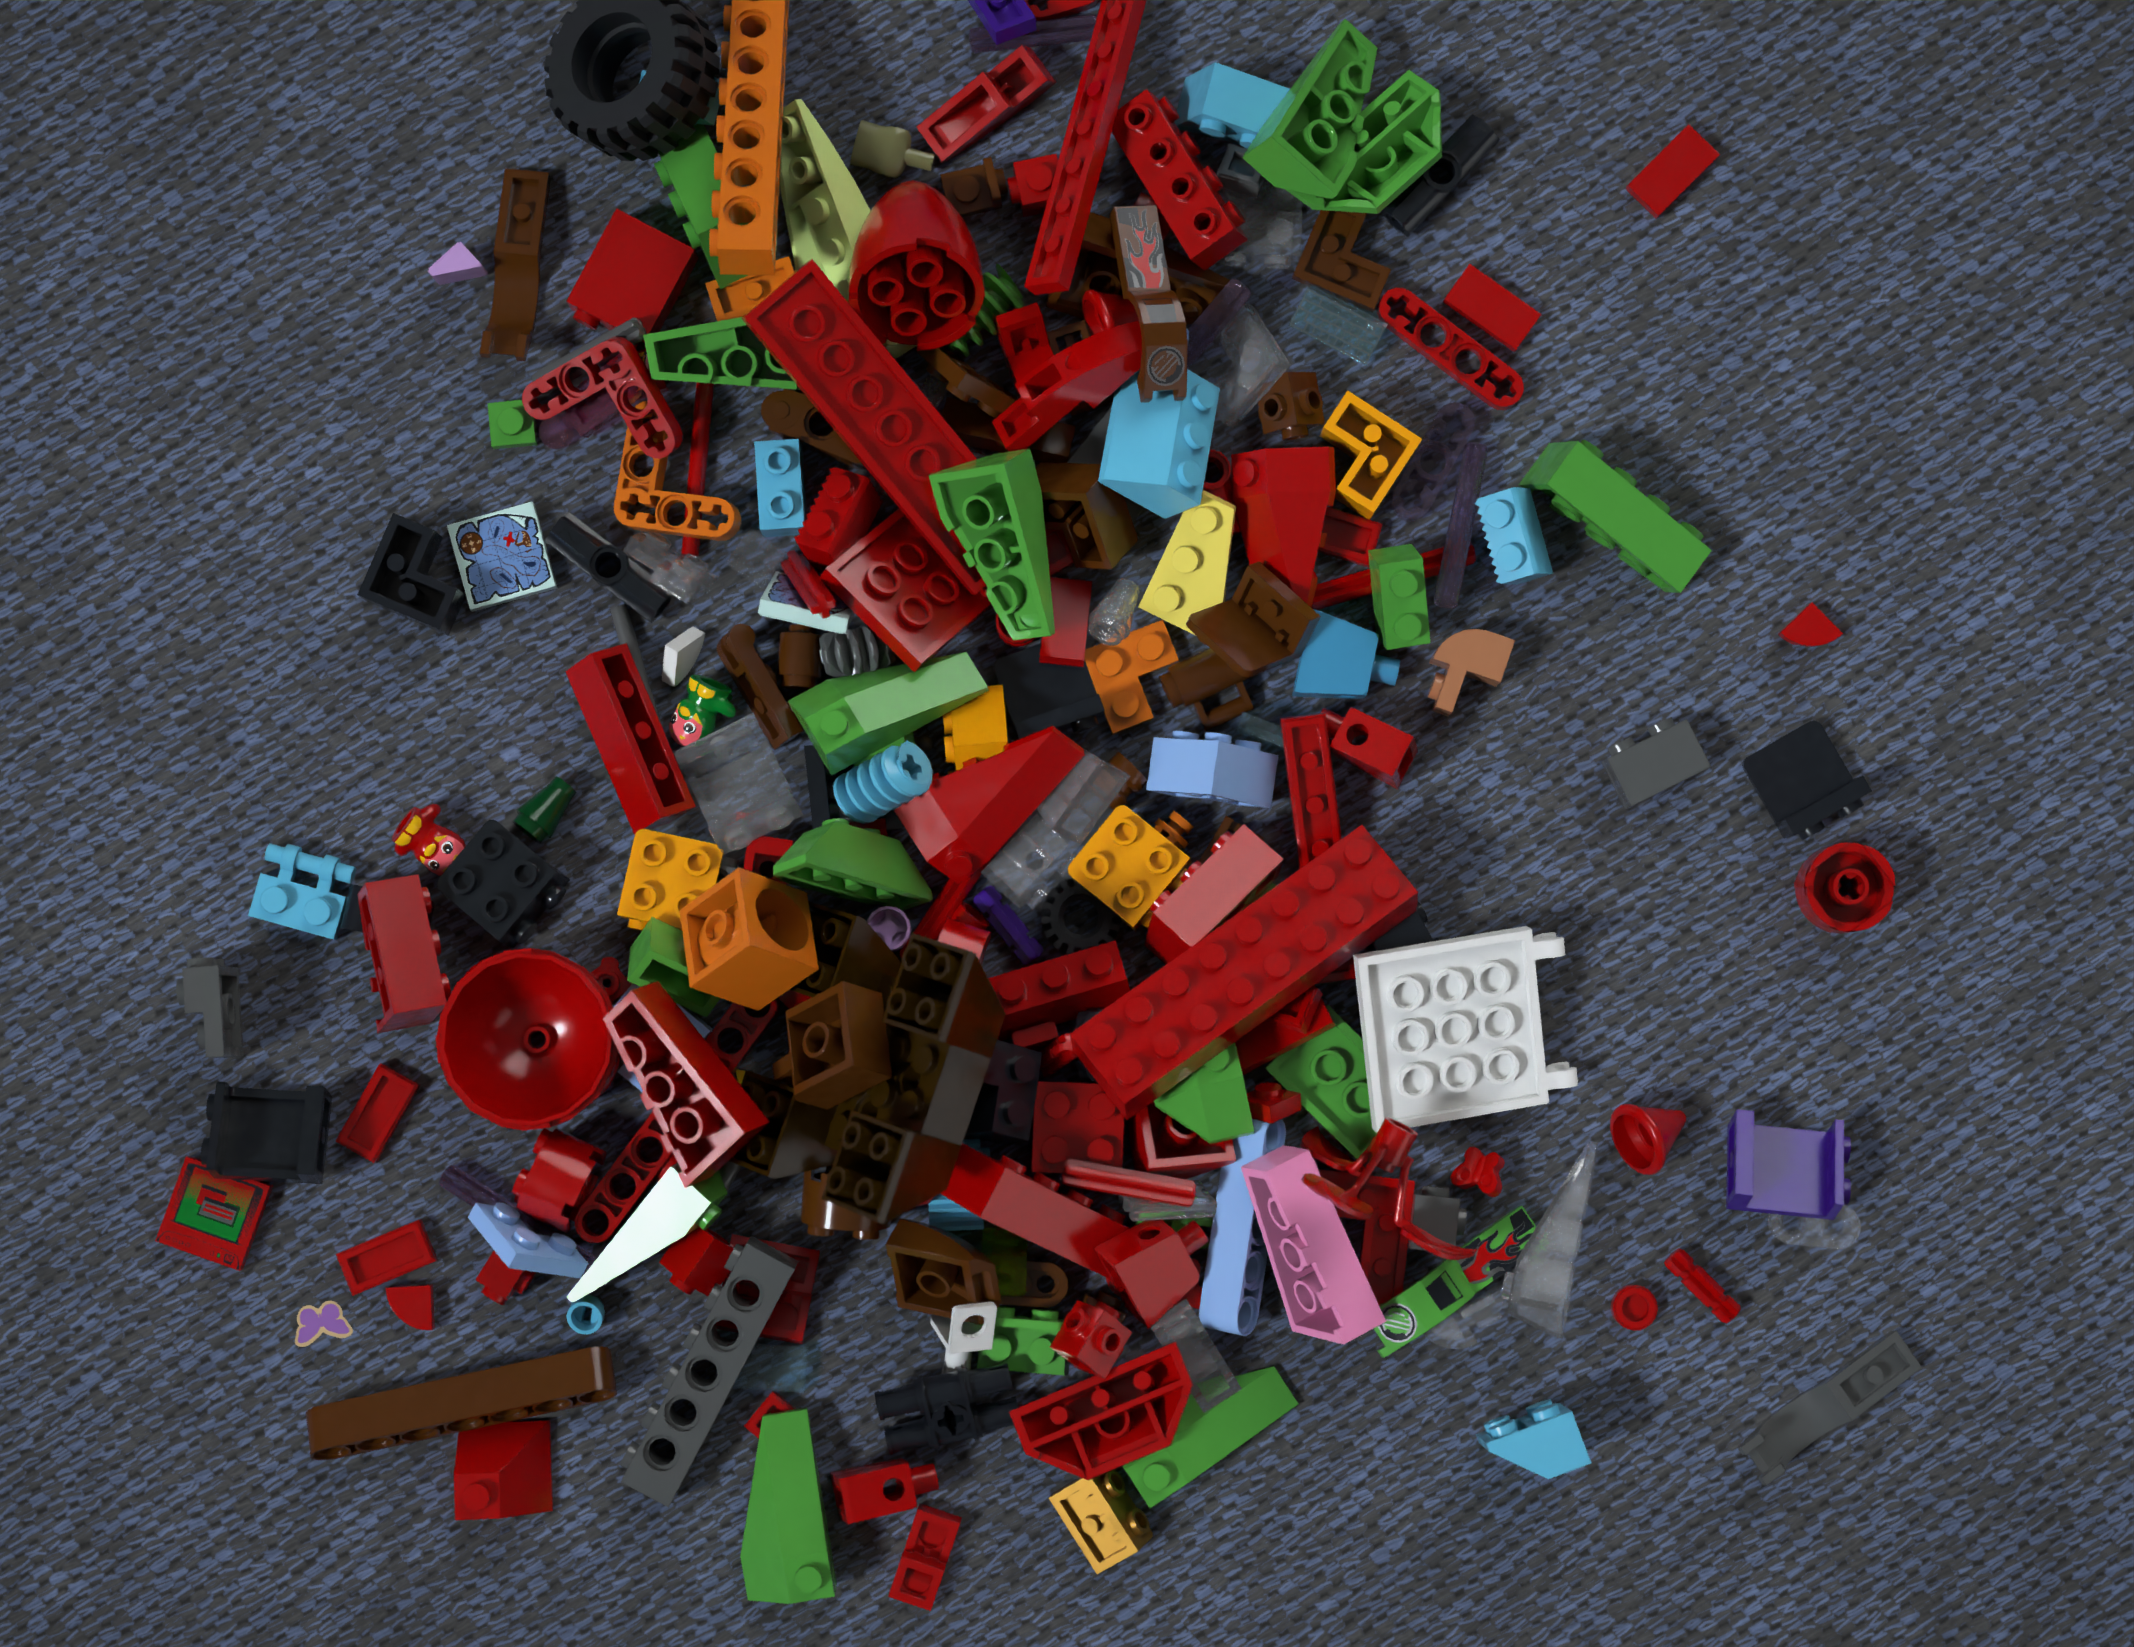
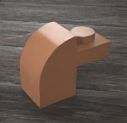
M1482 629L1460 631L1446 639L1434 652L1429 662L1432 665L1445 669L1444 675L1436 672L1432 681L1428 698L1435 701L1431 711L1445 716H1449L1453 712L1465 676L1495 687L1501 683L1515 640Z

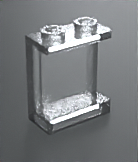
M754 713L673 752L707 821L709 832L723 855L733 850L743 849L753 840L773 830L783 829L790 825L793 820L804 815L768 738Z

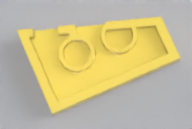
M1203 490L1201 504L1183 511L1138 608L1194 634L1186 625L1189 616L1225 602L1228 563L1231 554L1236 512L1235 505Z

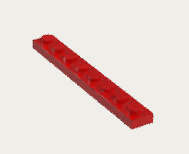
M1147 0L1101 1L1024 285L1034 295L1070 290Z

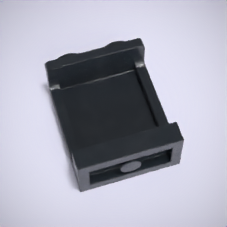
M217 1082L215 1094H209L207 1100L206 1116L207 1120L212 1122L210 1138H204L201 1146L202 1164L206 1165V1170L214 1178L323 1184L332 1095L324 1086H306V1091L235 1088L230 1087L227 1082Z

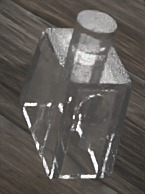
M1084 749V757L1037 807L1051 830L1080 845L1130 777L1123 770Z

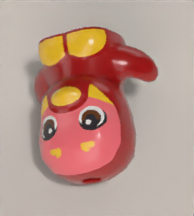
M430 804L423 809L413 807L402 819L392 836V841L395 843V852L400 856H406L412 851L416 859L427 869L441 876L466 847L465 841L459 834L434 822L441 812V807L438 804Z

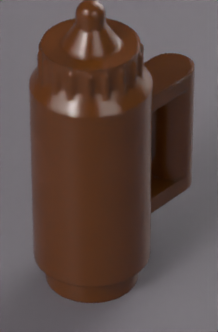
M1211 648L1167 667L1168 672L1159 676L1161 685L1172 707L1176 708L1184 705L1187 708L1193 705L1205 731L1254 709L1242 682L1251 677H1243L1232 671L1228 664ZM1236 686L1239 697L1207 712L1204 711L1200 701L1229 687Z

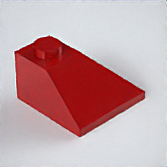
M550 1420L510 1421L458 1433L454 1467L455 1520L500 1519L553 1511Z

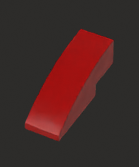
M1021 45L991 71L979 74L916 128L940 161L944 163L1024 109L1057 82L1033 49Z

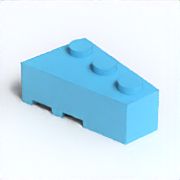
M1215 62L1185 78L1177 108L1180 118L1175 121V124L1180 130L1238 144L1248 149L1263 124L1290 89Z

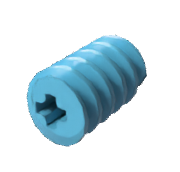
M906 741L900 746L888 747L883 753L876 754L859 766L853 767L847 773L838 776L833 785L834 797L844 814L853 821L862 824L871 823L880 816L886 815L891 810L897 809L902 804L929 790L933 779V770L924 751L916 744Z

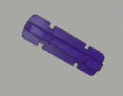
M990 885L984 888L974 897L973 903L982 914L987 912L990 916L987 921L1007 946L1013 945L1016 948V951L1013 953L1023 965L1030 964L1043 953V946L1035 936L1030 939L1027 935L1030 930L1008 903L1005 905L1001 903L1000 900L1003 897L994 886Z

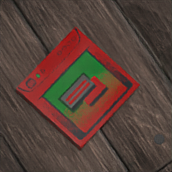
M186 1156L155 1241L241 1271L246 1263L274 1185L263 1181L214 1178L206 1170V1165H203L200 1159Z

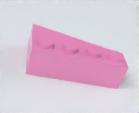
M1283 1145L1241 1166L1292 1331L1344 1345L1386 1322L1333 1203L1314 1193L1301 1181L1306 1173L1320 1176L1317 1164L1308 1149Z

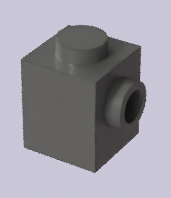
M1423 1186L1422 1194H1413L1411 1223L1436 1238L1456 1246L1457 1235H1464L1466 1208H1459L1460 1199L1449 1197L1450 1188ZM1408 1240V1248L1424 1250L1411 1240Z

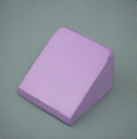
M457 242L428 268L429 274L439 285L488 275L483 265L462 242Z

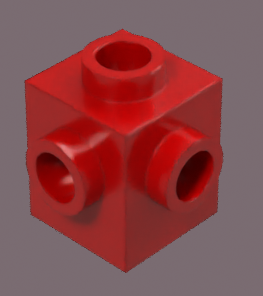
M1077 1300L1072 1310L1066 1315L1061 1330L1057 1333L1050 1348L1077 1369L1105 1379L1115 1361L1122 1354L1132 1331L1118 1321L1121 1314L1111 1306L1100 1301L1095 1306Z

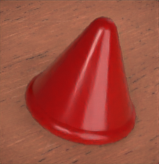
M1089 289L1085 291L1082 297L1083 315L1091 336L1119 325L1139 321L1134 305L1129 299H1123V295Z
M1622 1104L1613 1111L1611 1116L1610 1131L1612 1140L1622 1159L1633 1170L1644 1175H1654L1663 1168L1667 1155L1686 1123V1115L1680 1110Z

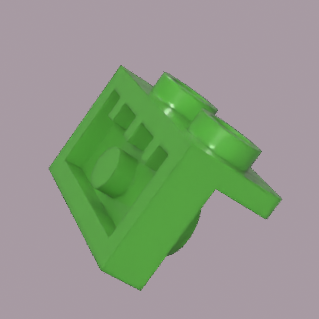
M999 1306L996 1313L992 1349L978 1351L977 1368L998 1365L1007 1361L1009 1371L1068 1375L1069 1362L1050 1348L1064 1319H1058L1059 1311L1032 1309L1031 1317L1015 1316L1014 1307Z

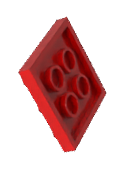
M900 508L825 568L819 577L914 673L992 606L986 596L987 586L976 595H971Z

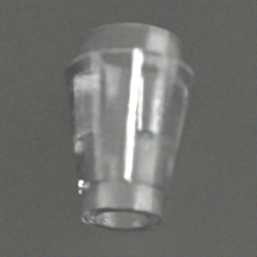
M1124 578L1116 580L1115 584L1090 613L1088 629L1091 636L1097 641L1106 645H1118L1121 640L1129 636L1140 593L1139 587L1133 581Z

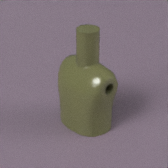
M861 120L850 165L869 169L879 175L897 179L902 175L906 165L931 172L935 154L911 148V135L905 129Z

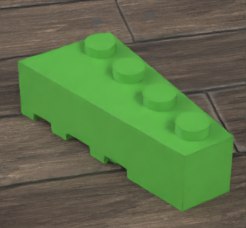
M742 317L643 335L651 379L800 390L741 319Z

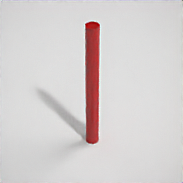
M696 382L687 494L704 496L714 390L713 383ZM685 505L684 521L686 520L687 515H688V509H687L686 505ZM700 512V519H699V520H702V514H703V513H701V512ZM683 536L681 555L699 557L700 538Z

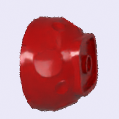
M535 948L503 951L475 964L455 985L440 1014L437 1035H435L438 1063L441 1065L448 1085L470 1111L504 1128L522 1131L550 1128L567 1122L578 1115L603 1094L614 1079L619 1066L620 1053L603 1020V1017L614 1006L607 991L585 967L554 951ZM537 1031H541L546 1037V1042L541 1048H535L531 1044V1036Z

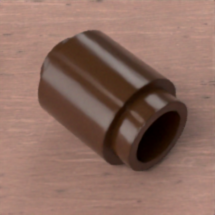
M792 624L789 625V632L780 633L777 676L782 677V688L809 690L817 685V679H822L823 663H821L819 653L821 649L819 638L822 635L816 634V628Z

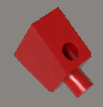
M1352 707L1348 710L1345 718L1327 708H1323L1320 713L1324 712L1326 714L1329 740L1332 741L1330 748L1333 755L1398 790L1418 752L1414 737ZM1359 735L1368 737L1361 745L1352 744L1353 739Z
M1151 1217L1099 1244L1094 1250L1126 1309L1149 1329L1198 1283L1200 1275L1190 1255L1209 1241L1202 1228L1194 1220L1176 1232L1159 1217Z
M898 1458L830 1472L838 1517L847 1524L916 1508L917 1501L915 1495L939 1490L937 1473L933 1463L910 1468L908 1461ZM895 1479L897 1484L895 1491L884 1495L883 1487L886 1481Z

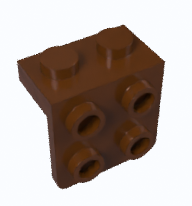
M1256 562L1247 566L1231 600L1191 614L1186 625L1203 644L1210 647L1221 657L1232 671L1243 677H1251L1301 657L1321 616L1261 562Z

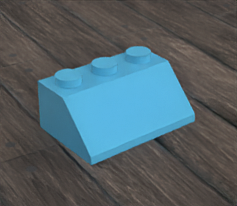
M1187 369V397L1183 401H1175L1173 390L1153 391V399L1150 402L1141 403L1137 383L1140 372L1138 370L1114 392L1098 482L1160 517L1167 519L1201 504L1220 388Z

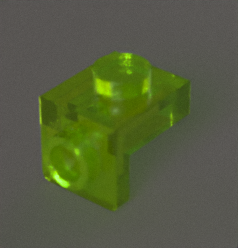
M997 1226L995 1228L983 1229L982 1253L995 1265L1000 1295L1023 1296L1026 1293L1028 1240Z

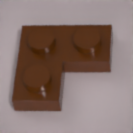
M1320 210L1292 279L1373 313L1391 269L1351 253L1367 213Z
M944 346L930 350H915L928 362L925 370L946 383L948 391L965 402H968L971 397L979 400L976 405L994 418H997L1018 399L1005 387L976 372L956 353Z

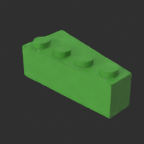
M1586 440L1581 442L1549 443L1519 483V486L1527 489L1530 488L1531 493L1534 490H1541L1552 498L1549 508L1562 517L1566 516L1575 522L1582 520L1587 524L1584 528L1585 534L1594 541L1609 549H1614L1615 546L1622 549L1617 555L1618 558L1664 592L1681 593L1712 551L1701 542L1704 537L1702 533L1686 522L1679 524L1668 515L1671 509L1666 503L1651 494L1646 497L1635 488L1637 484L1636 479L1621 468L1615 467L1613 470L1601 460L1604 456L1602 451Z

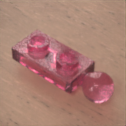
M621 353L602 366L600 370L603 371L613 364H618L623 359ZM589 377L577 385L576 388L586 390L589 386ZM631 386L627 397L632 405L646 393L638 386ZM603 388L564 410L566 414H557L552 418L543 420L539 426V437L548 448L563 449L571 443L574 437V429L578 431L581 437L589 438L618 416L620 412L606 388Z

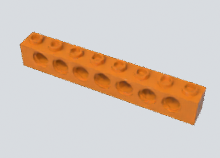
M732 0V5H724L723 26L724 32H730V41H722L721 65L722 69H728L727 78L719 79V104L725 105V115H717L716 122L717 142L723 143V153H715L714 177L715 180H721L720 190L712 191V217L719 219L718 229H710L709 233L710 256H718L720 274L775 275L790 0ZM740 223H749L746 225H738Z

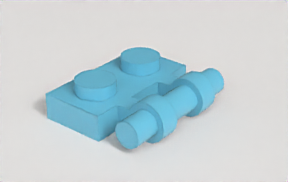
M269 843L265 852V860L280 864L278 878L260 873L248 916L337 940L347 897L332 893L336 880L352 884L356 867L340 863L341 859L339 857L328 854L322 858L302 852V847L292 844L282 847ZM297 869L319 875L317 887L313 888L295 883Z

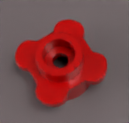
M614 957L603 958L601 965L590 972L607 991L612 1004L633 984L627 981V977L619 969V961ZM605 979L611 981V986L608 988L603 986Z

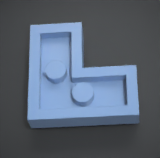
M475 1203L468 1219L508 1268L581 1279L589 1263L576 1249L577 1245L571 1238L560 1233H553L552 1236L534 1233L519 1218L520 1213L508 1204L496 1203L494 1206Z

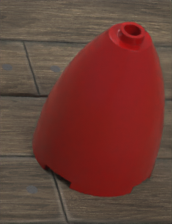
M915 180L905 181L888 190L879 199L861 227L850 266L849 304L882 344L888 339L899 344L917 345V351L943 347L964 336L976 324L975 317L979 313L985 297L982 266L973 237L953 204L930 185Z

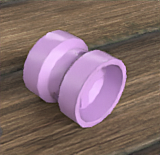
M879 907L867 919V923L892 952L902 949L911 936L910 921L905 913L897 907Z

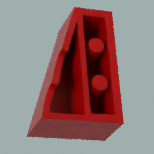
M419 874L365 883L357 895L365 950H370L376 975V977L370 978L371 991H379L384 1012V1018L376 1019L377 1033L430 1024L443 1010L447 1003L446 1000L451 995L447 974L440 973L437 956L441 955L440 938L436 930L430 929L427 913H431L432 909L429 890L426 886L421 887Z

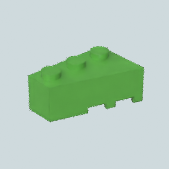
M704 124L694 125L696 131L688 139L681 138L677 141L678 147L666 154L658 151L661 160L653 164L664 188L672 185L675 190L668 193V196L678 218L686 215L689 220L682 224L692 248L695 249L701 246L719 288L723 289L732 285L730 283L748 275L720 274L718 256H710L709 233L710 229H718L719 219L712 217V191L720 190L721 180H715L714 155L717 153ZM740 223L738 225H746L749 223Z

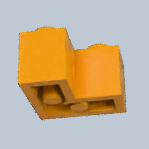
M1348 390L1320 434L1321 438L1355 459L1336 488L1335 499L1365 519L1370 520L1422 441V438Z
M1003 684L988 686L989 691L943 715L944 734H953V736L944 737L946 763H955L956 770L948 771V774L962 769L963 762L974 757L978 761H982L1002 752L1004 745L1008 744Z

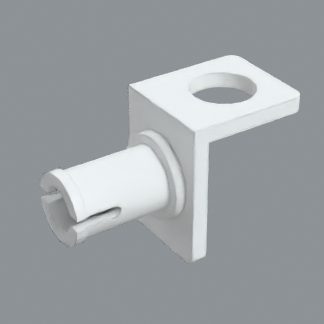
M994 1302L954 1306L951 1319L936 1315L931 1316L930 1324L946 1348L942 1374L957 1371L959 1366H962V1368L967 1367V1370H970L973 1351L992 1349L997 1307ZM973 1315L984 1317L983 1326L964 1321Z

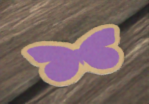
M326 1301L319 1308L306 1305L300 1309L297 1315L299 1327L296 1331L295 1344L299 1347L308 1346L320 1337L323 1332L333 1337L346 1338L353 1333V1329L346 1318L343 1317L342 1309L336 1302Z

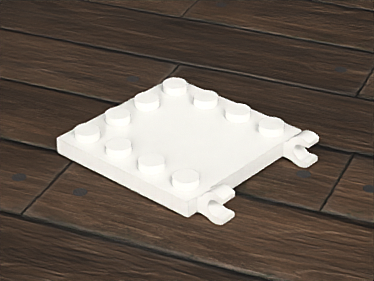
M1523 926L1353 955L1372 1129L1376 1133L1379 1131L1385 1117L1395 1119L1411 1128L1548 1104V1090L1578 1086L1577 1068H1569V1062L1545 1065L1535 960L1564 956V937H1556L1555 932L1542 933L1533 937L1532 929Z

